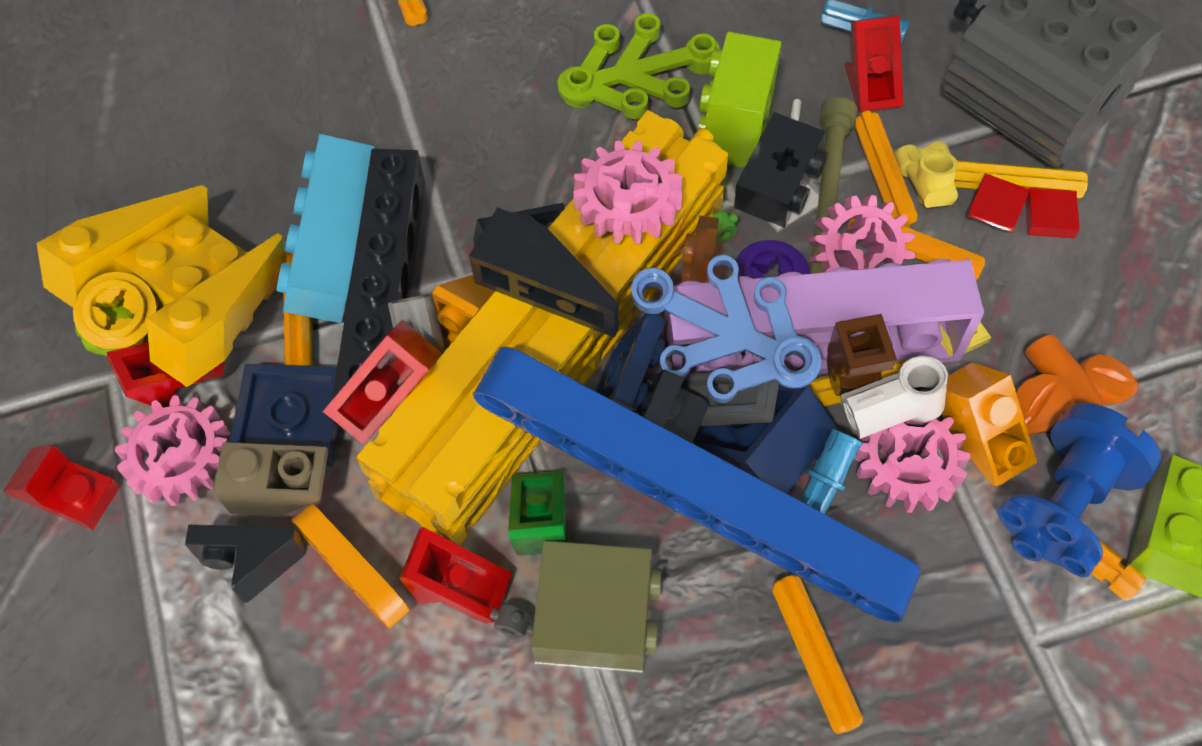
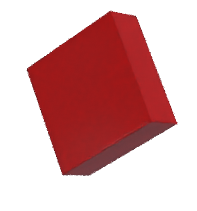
M1029 188L1030 191L1026 199L1028 235L1075 239L1080 230L1077 191Z

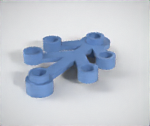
M728 255L715 256L707 267L708 282L711 286L718 289L727 316L673 291L672 279L661 269L648 268L642 270L633 279L631 286L632 299L639 310L648 314H658L665 311L717 336L685 347L680 345L668 346L660 355L661 371L665 369L684 378L692 367L743 351L764 359L733 372L726 368L713 371L707 380V393L712 400L718 403H727L735 398L738 391L772 380L787 388H802L812 383L818 376L822 363L821 354L811 340L796 335L784 301L786 289L779 279L773 277L763 278L755 286L753 295L755 305L760 310L767 312L775 340L755 330L737 280L738 264ZM725 265L732 270L733 274L728 279L721 280L715 277L713 270L717 266ZM656 287L662 291L663 295L656 302L647 301L643 297L646 289ZM767 287L774 288L779 294V299L774 302H766L761 298L760 291ZM678 354L685 359L686 364L680 370H671L665 364L666 359L671 355ZM796 355L802 359L804 367L799 371H791L785 366L784 359L787 356ZM721 377L729 379L732 382L733 389L727 394L716 392L713 388V382Z

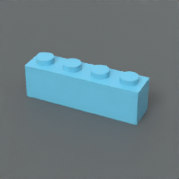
M319 134L316 152L306 150L301 177L310 180L308 188L298 186L293 214L302 216L300 226L290 224L285 252L293 253L294 255L292 264H281L276 289L277 292L286 293L283 312L341 323L353 268L371 149H374L375 146Z

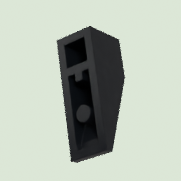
M497 207L469 255L474 283L608 336L615 337L619 329L618 302L545 225L538 223L533 217L525 213L519 212L514 214Z

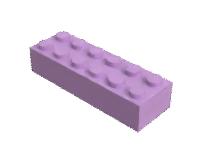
M936 259L927 264L904 266L898 263H888L878 268L859 270L841 267L825 273L801 274L799 272H787L778 277H773L779 279L785 286L786 296L784 301L796 335L811 340L821 354L822 363L819 374L828 373L827 349L836 322L882 314L897 361L916 356H930L944 363L961 361L984 315L971 260L951 261L949 259ZM739 276L737 280L755 330L775 340L767 312L760 310L753 300L755 286L763 278L752 279L747 276ZM686 281L673 286V291L727 316L718 289L711 286L710 283ZM767 287L760 291L761 298L766 302H774L779 299V294L774 288ZM665 312V348L671 345L685 347L717 337ZM940 325L950 338L953 350L952 357L949 356L941 345L943 337ZM864 332L854 333L848 336V338L861 335ZM743 351L692 367L688 374L713 372L720 368L738 370L764 359ZM678 354L667 358V365L671 370H680L686 364L685 359ZM790 355L784 359L785 366L791 371H799L804 367L802 359L796 355Z

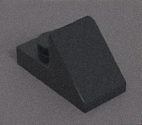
M664 369L644 381L648 384V390L641 405L634 413L693 443L708 407V402L695 394L681 389L684 378Z
M188 524L185 546L205 567L227 570L233 568L235 563L231 588L243 603L249 602L304 557L306 545L295 528Z

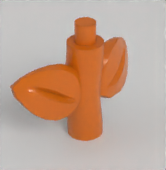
M1047 335L1033 342L1025 351V355L1041 375L1023 382L1017 389L1016 394L1029 435H1036L1051 431L1062 413H1068L1072 405L1089 403L1106 407L1105 405L1126 402L1137 392L1138 383L1131 371L1117 359L1109 355L1097 354L1079 364L1055 335Z

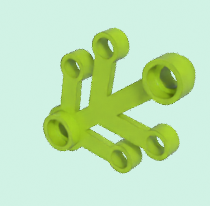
M644 13L635 19V34L615 66L600 70L608 54L614 53L620 46V32L618 28L611 24H602L595 29L594 46L581 66L570 67L560 74L557 81L558 93L571 107L584 108L596 101L622 111L630 119H640L648 110L647 94L664 100L670 107L679 108L686 105L689 101V82L682 77H672L664 81L651 75L685 65L696 74H708L714 49H720V47L711 35L701 33L693 36L686 44V47L642 58L650 43L656 41L660 36V19L654 14ZM644 27H651L652 29H648V30H647V29H643V28H644ZM603 38H611V40H607V41H606V40H602V39H603ZM621 83L632 89L621 93L608 86ZM678 90L683 93L673 94L671 91ZM639 102L641 104L637 106H632L629 103Z

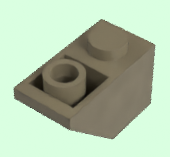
M223 442L213 492L230 514L285 515L321 499L328 449L327 447Z

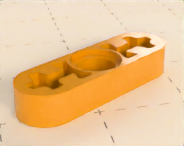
M314 504L308 505L291 520L303 538L387 629L394 626L410 611L393 588Z

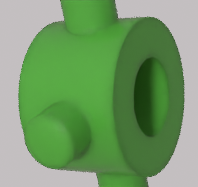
M723 211L711 216L704 225L707 233L703 235V239L707 243L713 241L715 244H721L730 240L738 230L735 225L739 220L738 215L735 212L729 215L728 212Z

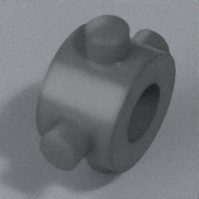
M502 605L500 610L492 609L490 618L495 620L494 628L499 632L515 638H524L525 633L533 634L534 624L529 623L531 615L526 611L510 605Z

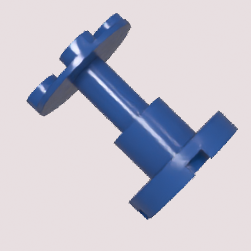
M1079 403L1072 405L1068 413L1065 414L1063 412L1050 433L1051 441L1056 451L1064 459L1055 472V479L1059 488L1050 501L1027 494L1007 496L997 511L1006 529L1015 537L1012 542L1014 550L1028 560L1038 562L1044 558L1064 567L1076 576L1089 577L1095 566L1103 558V549L1096 535L1079 518L1089 503L1100 504L1104 502L1112 488L1135 490L1144 488L1159 468L1162 460L1161 452L1154 439L1144 429L1140 436L1137 437L1131 430L1124 427L1129 418L1104 406Z

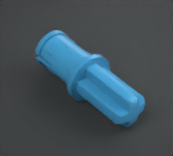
M827 0L822 12L821 23L851 32L852 20L887 15L872 11L873 6H868V9H864L837 0ZM900 19L902 46L910 21Z
M831 429L819 459H817L813 469H807L805 473L811 476L800 501L826 514L836 491L844 492L846 487L842 486L863 443L845 433Z

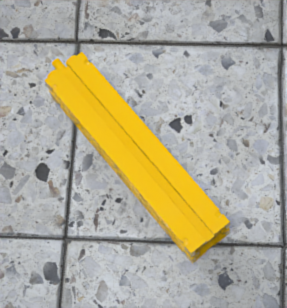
M647 110L637 122V128L634 131H629L621 141L625 150H632L634 143L640 141L642 152L647 154L653 148L658 147L660 149V162L673 159L675 162L674 174L682 175L681 210H675V221L672 226L661 223L659 237L655 238L648 231L642 232L640 244H635L631 235H624L621 242L616 244L613 240V232L607 231L598 238L595 236L594 222L588 225L581 223L580 210L574 208V199L571 200L548 228L618 302L619 329L615 337L608 336L495 291L378 430V437L373 441H369L356 456L363 474L370 478L368 484L377 500L405 519L410 517L419 523L421 528L425 527L458 545L463 543L468 536L469 528L477 525L512 480V475L519 471L542 441L538 437L487 411L473 399L472 394L497 349L509 347L518 350L585 386L609 355L613 345L626 333L642 312L636 307L632 299L631 286L635 276L648 268L661 269L670 276L705 231L704 225L706 221L722 209L725 187L721 185V181L726 176L728 153L713 142V135L708 130L700 128L688 141L683 138L684 132L675 121L669 118H662ZM650 287L644 291L643 297L647 301H651L659 289Z

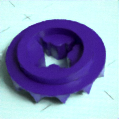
M776 240L755 242L744 248L735 260L739 267L738 277L763 278V275L767 274L770 269H774L776 264L779 265L778 276L787 272L810 274L805 257L793 246Z

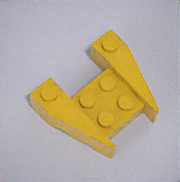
M203 185L79 219L36 243L43 287L72 308H74L75 300L81 289L90 280L99 275L109 272H125L143 280L150 287L159 305L156 308V312L146 318L150 362L186 387L226 360L233 350V341L241 330H247L253 321V313L263 299L268 300L276 289L281 264L283 263V236L279 233L251 251L246 252L209 228L207 188Z

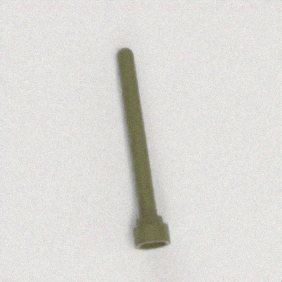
M830 98L824 101L821 106L819 123L823 130L826 131L825 151L828 152V157L821 175L816 220L821 217L832 219L827 208L837 203L844 139L855 127L857 116L856 104L847 98ZM815 224L814 236L821 235L822 230ZM812 244L811 256L819 253V246ZM810 262V274L819 273L823 269L821 262Z

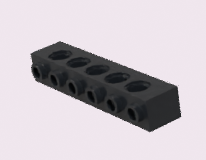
M371 149L332 400L393 329L388 303L409 298L411 295L425 190V179L418 150Z

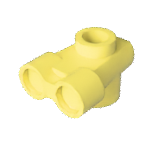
M936 141L924 148H918L915 145H905L896 151L895 158L903 176L910 178L918 193L917 199L921 204L925 205L926 208L955 203L958 198V192L954 179L958 162L951 155L945 142Z

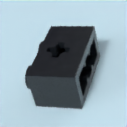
M774 112L736 183L734 208L785 228L792 213L800 215L810 193V188H807L806 185L810 177L819 178L825 166L828 152L822 150L826 131Z

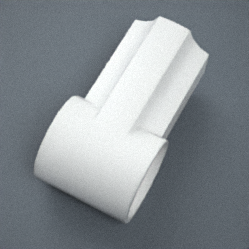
M917 356L906 361L901 367L900 373L842 394L841 405L853 434H856L861 439L910 419L917 422H928L936 419L945 408L948 373L946 367L939 360L930 356ZM927 387L931 389V391L922 392L917 391L914 388Z

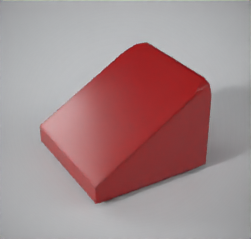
M985 173L967 217L1012 233L1030 189Z

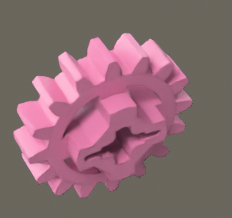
M615 141L614 152L608 153L602 147L596 148V162L586 158L581 161L582 173L574 174V208L580 210V220L583 225L594 222L595 236L599 238L607 231L613 232V240L616 244L621 242L624 235H631L634 243L640 244L642 232L648 231L650 235L657 238L660 236L661 223L669 226L674 224L675 210H681L682 175L674 174L675 162L673 159L660 162V149L658 147L653 148L647 154L642 152L640 141L634 143L632 150H625L621 141Z
M857 195L845 199L844 207L839 203H835L827 208L832 219L821 217L815 221L816 226L822 230V234L809 237V243L819 246V253L809 257V261L811 263H822L823 269L819 273L841 268L837 263L835 255L843 267L852 270L875 268L880 262L902 265L903 260L915 258V253L905 249V243L913 240L915 235L914 233L902 232L900 227L905 224L908 218L906 215L893 218L891 216L894 208L892 202L884 203L877 208V197L875 195L864 197L862 203H860ZM855 216V220L850 222L849 231L842 234L837 233L840 226L846 220ZM860 240V244L863 247H867V255H864L862 250L856 249L857 241Z
M174 395L170 400L169 407L165 408L157 400H154L151 404L153 411L151 414L146 416L144 413L136 411L133 415L139 424L135 428L123 427L120 432L128 440V444L115 447V452L123 460L117 465V469L137 495L143 493L153 504H156L163 495L171 506H177L180 494L186 493L192 501L198 499L197 488L202 484L213 490L214 480L211 476L214 471L217 472L222 443L228 442L226 438L231 433L212 406L204 408L198 398L193 397L185 406L179 396ZM201 429L204 430L206 436L205 447L200 445L203 439L199 433ZM144 453L149 454L145 462L149 467L147 472L144 466Z
M949 417L941 422L937 419L928 422H917L910 419L861 439L857 437V440L863 444L855 460L863 463L859 465L856 475L858 479L871 478L872 483L868 493L872 496L882 490L887 494L885 506L889 508L899 499L904 501L907 513L913 512L918 501H921L923 506L928 511H931L939 501L938 497L948 502L956 491L955 486L960 487L966 478L967 472L962 468H965L970 460V453L959 450L966 440L965 434L952 435L949 430L954 419ZM878 443L881 445L879 452L886 457V463L883 465L878 455ZM938 448L942 453L943 460L937 455ZM902 456L905 457L904 460L899 462Z

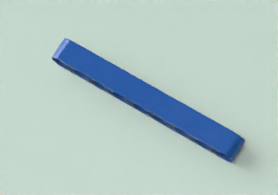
M509 347L497 349L472 394L473 399L481 407L860 610L888 622L899 623L903 620L921 574L920 568L914 562L532 357Z

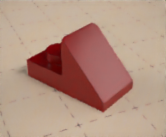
M890 15L852 20L853 62H846L845 70L858 111L864 112L867 110L903 107L900 16Z
M149 342L107 352V360L127 398L150 406L152 401L157 400L165 408L169 407L170 400L175 395V389L185 387V385L150 362ZM224 361L193 384L222 377L225 368Z
M45 445L30 449L3 492L13 498L94 530L120 486L113 478L69 461L56 446Z
M422 527L417 532L399 579L417 602L421 604L441 602L485 624L495 622V620L490 618L493 608L500 609L512 572Z

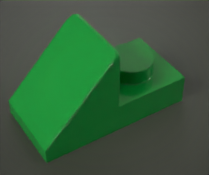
M563 471L512 475L508 532L509 540L517 555L542 554L543 541L568 543Z

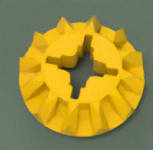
M109 272L93 278L81 289L74 303L73 317L77 330L86 341L101 350H117L136 343H144V338L148 333L146 318L154 314L159 305L150 287L137 276L125 272ZM124 300L123 307L134 316L133 319L129 317L127 319L118 318L115 324L110 326L111 318L99 306L105 308L108 306L117 307L120 301Z

